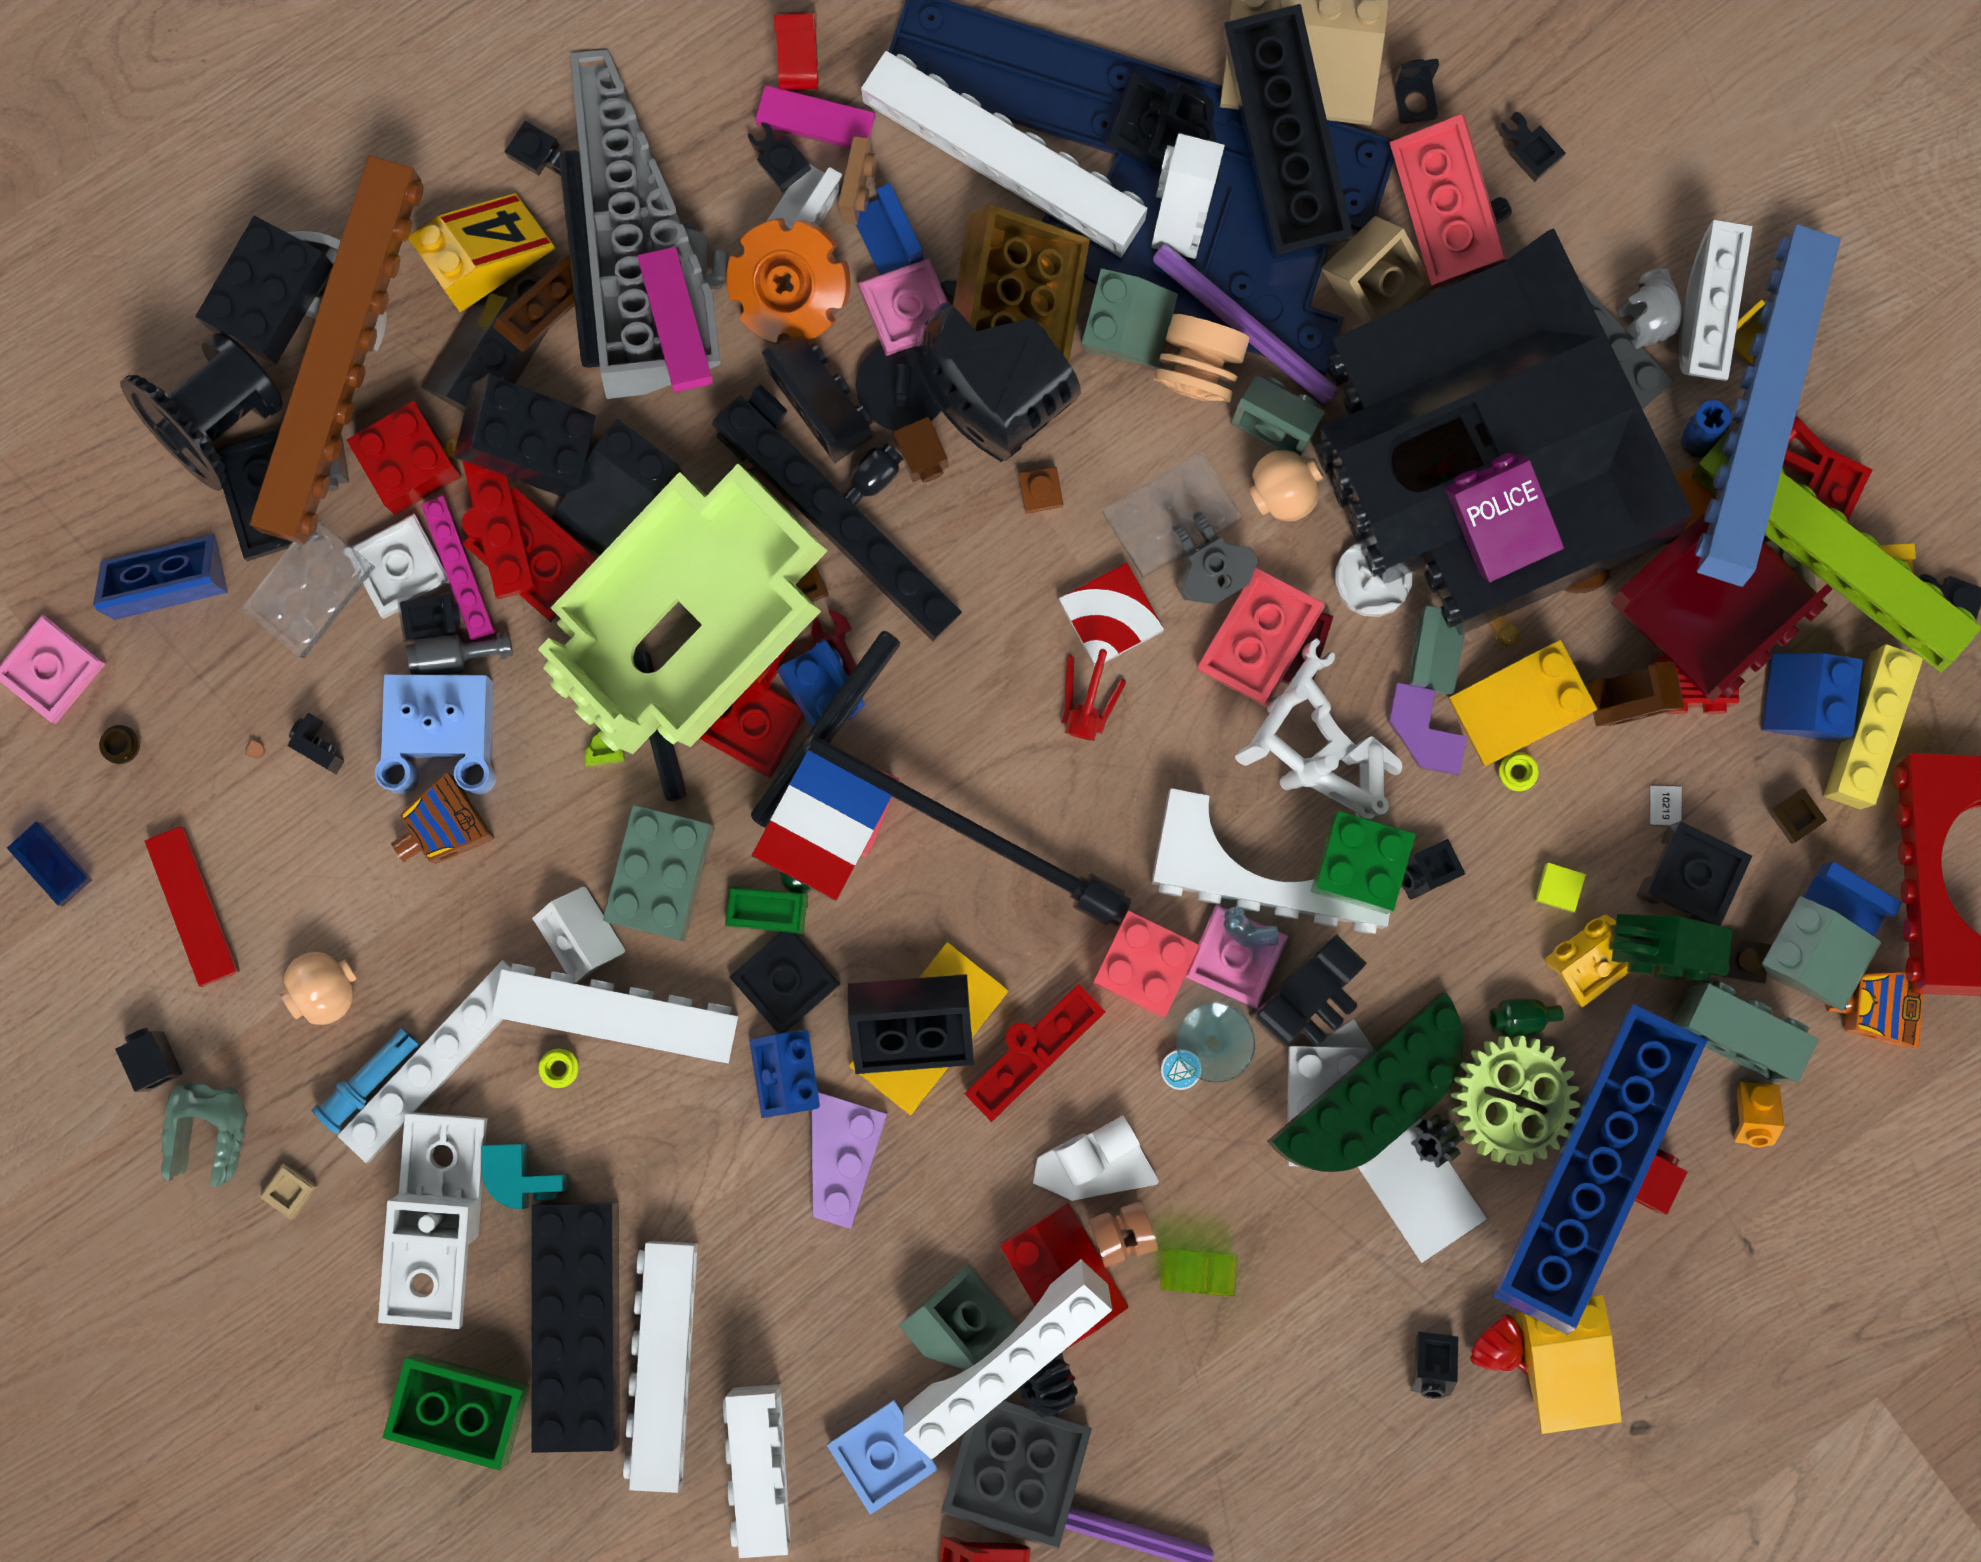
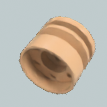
M1173 314L1166 341L1180 348L1179 355L1162 353L1159 361L1174 367V371L1156 369L1153 379L1166 385L1173 392L1206 402L1221 401L1230 403L1233 391L1217 384L1218 381L1236 384L1238 377L1224 369L1223 365L1224 362H1243L1250 337L1235 329L1208 320L1182 314Z

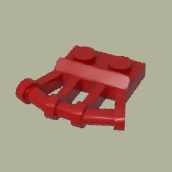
M1795 416L1788 444L1794 438L1799 439L1818 461L1815 464L1786 450L1783 464L1809 476L1810 478L1806 486L1813 490L1816 494V499L1828 508L1837 509L1849 520L1873 469L1827 448L1806 424Z

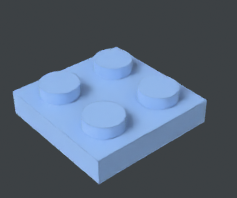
M895 1399L826 1445L870 1515L938 1470L934 1459L931 1460L904 1436L903 1411Z

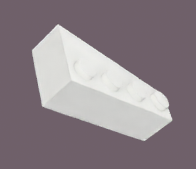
M781 1384L734 1387L723 1399L724 1423H728L729 1439L726 1440L725 1444L726 1462L731 1464L732 1481H728V1500L730 1506L735 1505L736 1522H731L730 1525L732 1547H738L739 1558L788 1555L791 1549Z

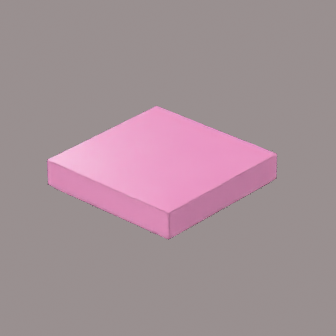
M930 258L867 279L858 284L859 292L886 356L917 346L921 325L931 317L932 312L940 304L948 303Z
M42 614L0 664V682L47 720L56 724L106 663L51 619Z
M1215 905L1198 945L1200 947L1185 978L1257 1009L1288 936Z

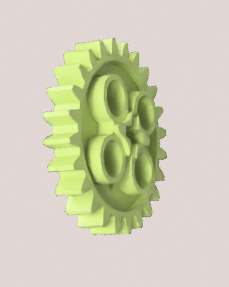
M1517 1035V1037L1513 1038L1512 1042L1507 1036H1499L1498 1046L1492 1041H1485L1484 1049L1486 1054L1478 1050H1472L1471 1054L1475 1063L1462 1062L1460 1064L1467 1072L1466 1077H1454V1081L1462 1086V1091L1451 1093V1097L1461 1100V1106L1451 1111L1452 1114L1464 1117V1120L1456 1126L1457 1129L1462 1131L1470 1130L1471 1132L1465 1142L1472 1145L1479 1143L1477 1153L1486 1156L1491 1152L1492 1161L1501 1163L1505 1157L1506 1164L1516 1166L1519 1158L1524 1164H1533V1154L1539 1159H1547L1545 1147L1547 1146L1558 1151L1561 1149L1556 1138L1558 1136L1567 1138L1569 1132L1564 1128L1565 1123H1574L1575 1117L1569 1114V1110L1580 1107V1103L1570 1100V1094L1577 1092L1579 1087L1568 1085L1567 1080L1575 1074L1574 1071L1561 1070L1560 1068L1566 1061L1565 1057L1556 1056L1551 1058L1554 1047L1545 1045L1540 1049L1539 1039L1530 1038L1526 1044L1525 1036ZM1503 1065H1506L1509 1069V1079L1502 1085L1498 1079V1071ZM1539 1078H1542L1545 1083V1091L1538 1098L1534 1092V1085ZM1489 1086L1503 1093L1514 1094L1519 1099L1546 1107L1547 1112L1542 1114L1531 1108L1516 1106L1514 1102L1486 1094L1484 1088ZM1494 1103L1497 1107V1116L1489 1123L1485 1113L1488 1105ZM1527 1116H1530L1533 1121V1128L1528 1135H1525L1522 1131V1122Z

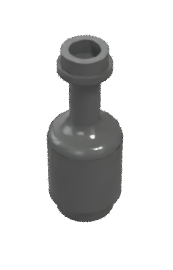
M501 632L497 633L496 639L472 643L462 642L457 634H448L417 639L415 644L406 645L411 675L458 673L465 669L466 661L471 658L500 654L502 660L508 656H513L510 634H501Z

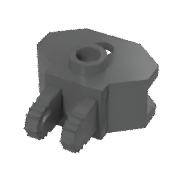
M1198 512L1193 515V520L1197 530L1205 540L1203 544L1195 548L1185 528L1180 524L1172 528V532L1184 552V555L1181 557L1185 562L1176 587L1184 600L1217 604L1249 585L1258 560L1250 547L1226 544L1222 537H1217L1204 514ZM1220 575L1224 578L1221 586L1218 585V577Z

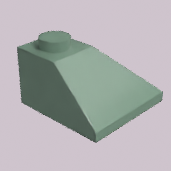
M968 1264L924 1301L899 1326L925 1357L967 1370L996 1349L1013 1333L1019 1324Z

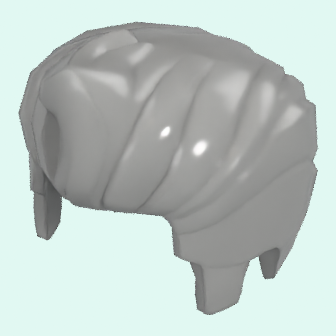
M1667 268L1653 269L1644 273L1639 280V292L1628 298L1629 303L1626 306L1618 309L1620 317L1631 315L1634 318L1627 332L1633 337L1630 341L1635 349L1648 346L1649 344H1656L1659 340L1664 341L1678 331L1681 322V303Z

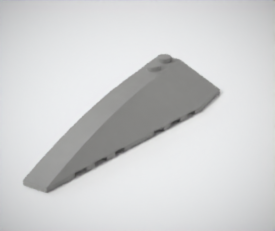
M608 49L570 53L601 378L606 399L646 395L671 385L637 255L676 247L709 369L721 365L713 294L704 278L700 263L692 250L686 230L680 222L674 202L655 158L653 159L644 132L641 131L631 102L629 103L623 83ZM604 60L606 67L580 66L579 63Z

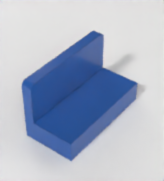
M888 183L877 188V200L868 203L866 212L860 211L856 227L879 275L920 262L924 258L923 249L891 184Z
M1834 861L1820 866L1803 896L1836 911L1872 936H1875L1884 918L1896 916L1902 905V902Z

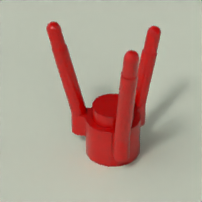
M1105 649L1099 651L1084 705L1076 704L1075 710H1073L1074 657L1072 655L1067 657L1065 704L1061 723L1067 724L1064 732L1067 735L1095 741L1096 733L1103 734L1106 720L1126 685L1124 679L1118 681L1099 717H1097L1099 710L1093 708V703L1107 655Z

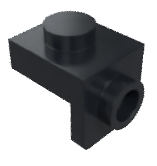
M450 593L441 594L439 597L398 603L404 642L453 634L456 632L455 626L460 625L459 607L457 602L451 603Z

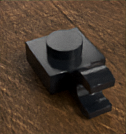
M524 121L504 151L507 157L538 176L545 167L561 176L560 151L557 150L560 144L557 139Z

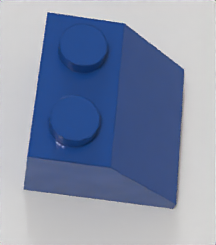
M1825 653L1772 654L1761 731L1837 743L1853 737L1863 659Z

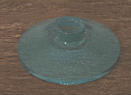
M1209 1003L1195 1008L1183 1019L1178 1029L1176 1046L1182 1064L1192 1075L1203 1081L1220 1083L1232 1080L1246 1070L1254 1055L1255 1037L1249 1021L1237 1009L1222 1003ZM1209 1037H1215L1218 1040L1219 1047L1216 1051H1211L1207 1048L1206 1041Z

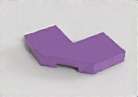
M1397 683L1394 689L1388 723L1405 744L1419 768L1458 776L1461 770L1467 736L1429 729L1436 690Z

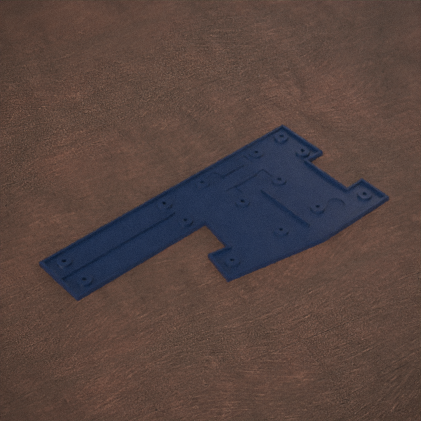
M949 0L905 1L888 50L889 53L897 56V54L906 56L914 64H918L917 70L927 76L929 74L939 76L948 84L949 89L959 95L966 93L974 97L981 104V108L992 115L1000 113L1012 123L1117 155L1106 178L1115 189L1122 193L1129 191L1137 195L1144 202V206L1147 207L1146 219L1122 258L1090 240L1084 278L1097 285L1101 268L1140 277L1178 294L1173 314L1192 316L1231 328L1153 261V257L1158 249L1151 248L1162 202L1161 198L1156 197L1162 170L1140 162L1103 144L1128 78L1134 73L1167 91L1177 83L1182 82L1213 99L1214 118L1212 126L1216 135V143L1225 145L1218 170L1219 179L1214 186L1196 259L1185 256L1181 257L1323 376L1326 375L1327 365L1330 363L1328 354L1332 350V339L1339 335L1344 317L1310 307L1329 246L1273 259L1240 110L1220 107L1221 85ZM933 16L935 19L930 21L928 17ZM1122 75L1123 79L1118 80L1117 76ZM1327 120L1351 229L1360 231L1374 216H1377L1394 162L1390 142L1394 141V139L1340 122ZM1106 123L1108 126L1103 128L1101 124ZM1366 153H1371L1372 157L1367 158ZM1355 201L1357 205L1352 206L1350 202ZM1047 213L1041 221L1084 236ZM1243 284L1246 288L1241 290L1239 285ZM1312 335L1314 339L1309 341L1307 336ZM1248 343L1246 351L1266 357Z

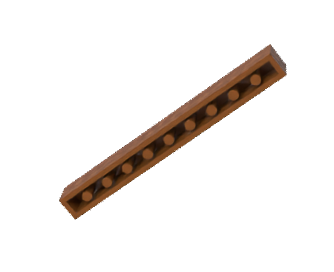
M368 155L249 524L261 533L305 545L308 536H312L316 530L318 523L316 510L319 500L324 499L329 490L330 478L327 475L331 463L337 461L341 452L342 441L339 438L343 425H348L352 418L354 405L351 400L355 388L361 387L365 377V366L363 363L367 351H372L376 343L377 330L375 325L379 314L383 315L388 305L389 294L386 291L390 279L395 278L399 271V250L402 241L406 242L411 233L412 220L410 216L414 205H419L423 196L424 186L421 183L422 180L413 167Z

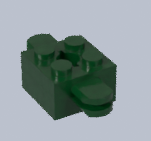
M1617 914L1616 925L1611 927V934L1614 935V941L1609 943V950H1613L1611 961L1627 964V972L1651 975L1652 970H1655L1654 977L1659 979L1678 980V977H1683V974H1685L1686 980L1710 982V976L1727 977L1728 972H1730L1731 964H1729V957H1732L1731 940L1733 929L1680 916Z

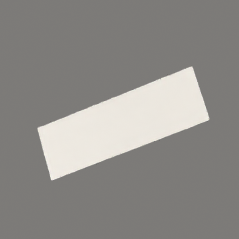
M1354 1019L1329 1035L1319 1046H1313L1369 1048V1053L1374 1050ZM1419 1119L1379 1155L1369 1161V1168H1358L1420 1262L1423 1263L1487 1220V1218L1449 1161L1437 1168L1434 1162L1420 1160L1415 1146L1411 1145V1142L1419 1136L1414 1129L1417 1124L1422 1122Z

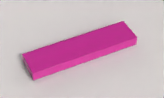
M676 247L637 255L673 393L713 384Z

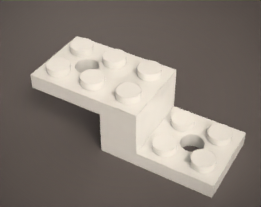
M417 1112L405 1113L399 1194L387 1201L378 1323L460 1329L462 1327L468 1247L470 1243L479 1237L483 1185L481 1146L486 1145L488 1118ZM437 1145H446L452 1150L454 1158L450 1166H440L435 1162L433 1152ZM425 1273L432 1278L434 1288L430 1294H420L415 1290L413 1279L416 1274Z

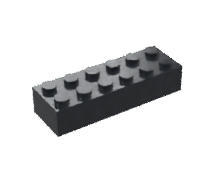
M1301 4L1225 22L1222 28L1223 40L1273 259L1348 241L1353 234Z
M619 1202L532 1205L531 1453L614 1451L620 1445Z

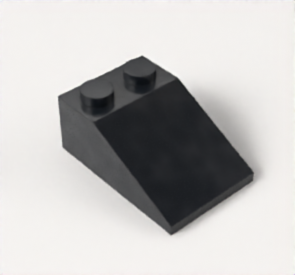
M617 419L586 460L579 488L565 495L552 520L597 554L601 555L679 472L682 474L683 472L678 463Z

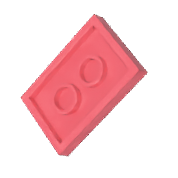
M1255 567L1249 585L1241 591L1197 669L1199 672L1267 707L1323 611L1324 603Z

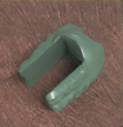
M184 1083L176 1085L169 1094L165 1106L166 1118L161 1134L163 1144L161 1149L163 1153L162 1177L164 1180L171 1181L174 1176L184 1174L189 1160L193 1117H199L218 1127L210 1186L220 1187L233 1177L238 1167V1159L241 1156L240 1151L244 1145L242 1141L245 1136L244 1124L248 1116L245 1105L238 1091L231 1086L218 1090L211 1089L206 1084Z

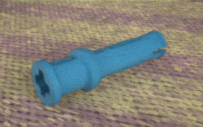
M401 1027L349 1081L346 1079L340 1081L336 1085L337 1090L321 1106H314L311 1109L313 1114L330 1131L337 1134L341 1130L340 1125L356 1109L361 1110L366 1105L367 1099L365 1097L415 1047L417 1048L420 1045L416 1039H412L410 1037L411 1034Z

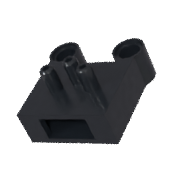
M1337 934L1332 939L1321 943L1252 1012L1250 1017L1277 1044L1281 1043L1283 1046H1286L1302 1032L1315 1046H1319L1327 1038V1034L1311 1017L1316 1013L1332 1030L1339 1028L1344 1022V1018L1327 1003V1000L1330 998L1346 1015H1350L1358 1007L1357 1002L1342 988L1362 970L1367 962Z

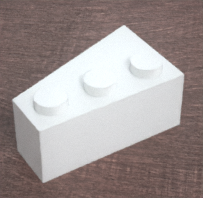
M1179 133L1175 147L1167 145L1156 195L1157 198L1162 199L1151 248L1159 250L1163 245H1168L1179 255L1196 259L1225 145Z

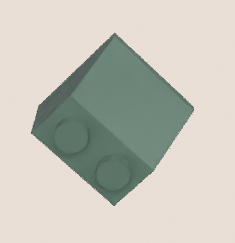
M1101 268L1082 340L1084 351L1159 369L1161 364L1159 358L1165 349L1166 336L1178 294L1140 277Z
M1256 375L1240 400L1231 424L1278 450L1294 451L1301 456L1325 411L1319 409L1320 405L1312 398L1305 395L1297 397L1286 391L1285 385L1279 380L1269 376L1262 378Z
M1799 896L1762 965L1770 978L1838 1010L1844 1011L1881 942L1836 911Z

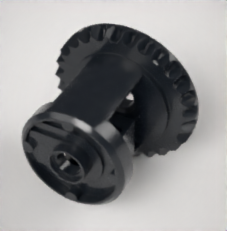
M214 333L202 343V350L208 363L172 393L168 394L139 375L126 376L120 381V386L135 413L164 448L198 480L208 487L220 491L228 483V477L224 473L225 464L216 453L217 448L213 442L251 410L264 419L269 415L273 416L275 413H278L283 408V399L273 380L245 348L228 335Z

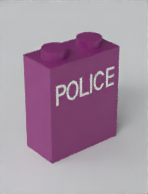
M1508 453L1499 456L1491 462V467L1477 472V470L1464 472L1454 478V484L1445 487L1478 572L1488 582H1492L1564 549L1531 462L1520 454Z

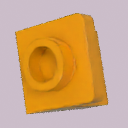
M1740 1081L1736 1088L1740 1124L1734 1133L1735 1142L1749 1144L1757 1148L1773 1146L1785 1127L1780 1085Z

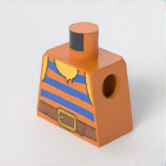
M1905 972L1864 974L1844 1011L1825 1004L1826 1011L1845 1013L1844 1030L1899 1048H1919L1924 994L1912 993L1911 981L1907 980Z

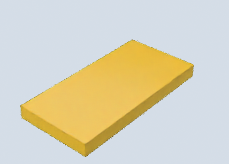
M947 942L919 978L967 974L973 1038L1009 990ZM853 1060L849 1067L855 1071ZM949 1067L859 1075L911 1116Z

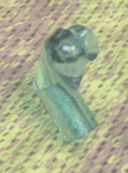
M1238 907L1230 908L1225 912V921L1223 923L1225 931L1240 946L1248 948L1278 945L1277 926L1255 927L1245 917V911Z

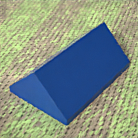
M215 535L101 561L93 602L95 609L116 620L228 593Z

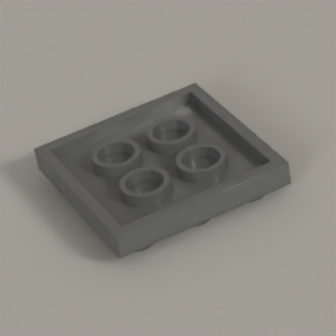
M1003 1400L964 1433L941 1513L1058 1550L1092 1428L1055 1416L1041 1418L1035 1411H1031L1029 1408Z

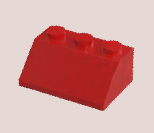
M1069 1203L1000 1242L1002 1251L1034 1306L1040 1301L1050 1284L1080 1259L1108 1284L1112 1311L1069 1347L1095 1333L1129 1308Z

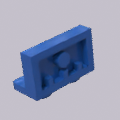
M825 639L817 642L812 650L781 665L777 670L811 728L848 679V675L843 669V661L840 654L835 648H830ZM863 698L846 721L855 717L865 705Z
M807 1030L774 1034L749 1040L761 1118L814 1110L820 1107Z

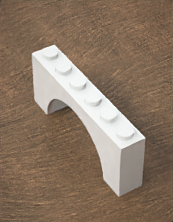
M1172 788L1169 790L1151 884L1159 886V893L1181 897L1184 890L1198 893L1197 900L1214 904H1220L1221 898L1237 901L1236 908L1259 912L1261 905L1276 908V916L1290 919H1298L1299 913L1314 916V923L1337 927L1338 921L1353 923V931L1367 934H1376L1377 928L1383 929L1388 927L1390 913L1384 914L1311 892L1314 879L1302 882H1281L1263 878L1244 869L1229 857L1214 835L1209 817L1210 796Z

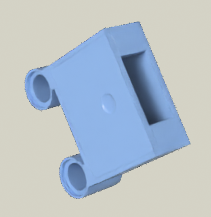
M384 675L381 760L375 769V777L379 785L393 793L405 794L415 788L419 778L418 770L414 764L408 761L409 758H462L454 769V778L457 784L472 794L481 795L489 792L496 782V772L491 765L493 681L486 675ZM403 765L405 769L403 780L398 784L392 785L389 781L391 769L395 766ZM474 766H482L484 776L481 782L476 785H469L467 782L468 771Z

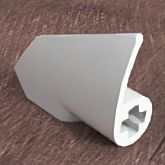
M1123 1115L1088 1135L1084 1133L1077 1135L1037 1157L1033 1184L1071 1201L1153 1186L1159 1183L1157 1176L1140 1148L1134 1132Z

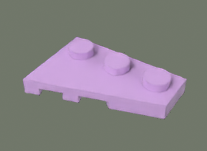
M818 1092L820 1107L812 1110L813 1217L852 1229L888 1114Z

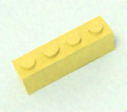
M1887 644L1870 652L1859 687L1854 735L1849 739L1841 741L1823 797L1859 810L1876 805L1923 661L1920 656Z

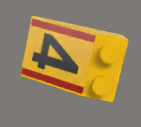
M516 193L439 215L410 234L408 238L460 313L556 249Z

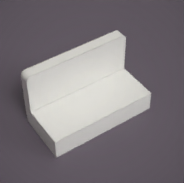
M810 165L812 169L787 189L767 221L783 218L787 227L791 229L794 222L800 219L820 226L841 194L843 175L831 167L824 173Z
M581 887L551 901L532 918L565 972L575 976L574 984L584 980L598 967L621 956L625 952L624 947L609 923L603 921L604 915L586 887Z

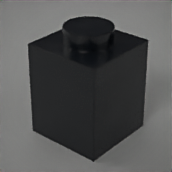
M143 1028L126 1036L125 1040L127 1043L115 1048L134 1092H148L183 1075L164 1032H149L148 1028Z

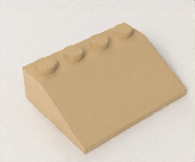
M1232 0L1230 21L1301 4L1327 120L1364 125L1372 124L1385 38L1388 0ZM1226 53L1220 107L1239 109Z

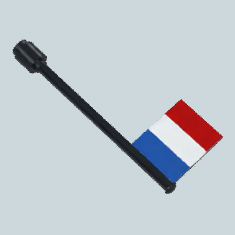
M816 732L808 734L804 739L802 750L805 756L751 854L755 859L837 901L891 797L1069 892L1070 897L1074 899L1073 908L1104 925L1111 923L1117 927L1131 904V898L1125 896V891L1093 873H1090L1086 879L1082 876L1079 879L816 737Z

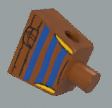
M447 772L400 814L409 832L391 842V845L403 862H406L422 851L429 862L437 864L488 843L495 838L464 789L457 784L454 776Z

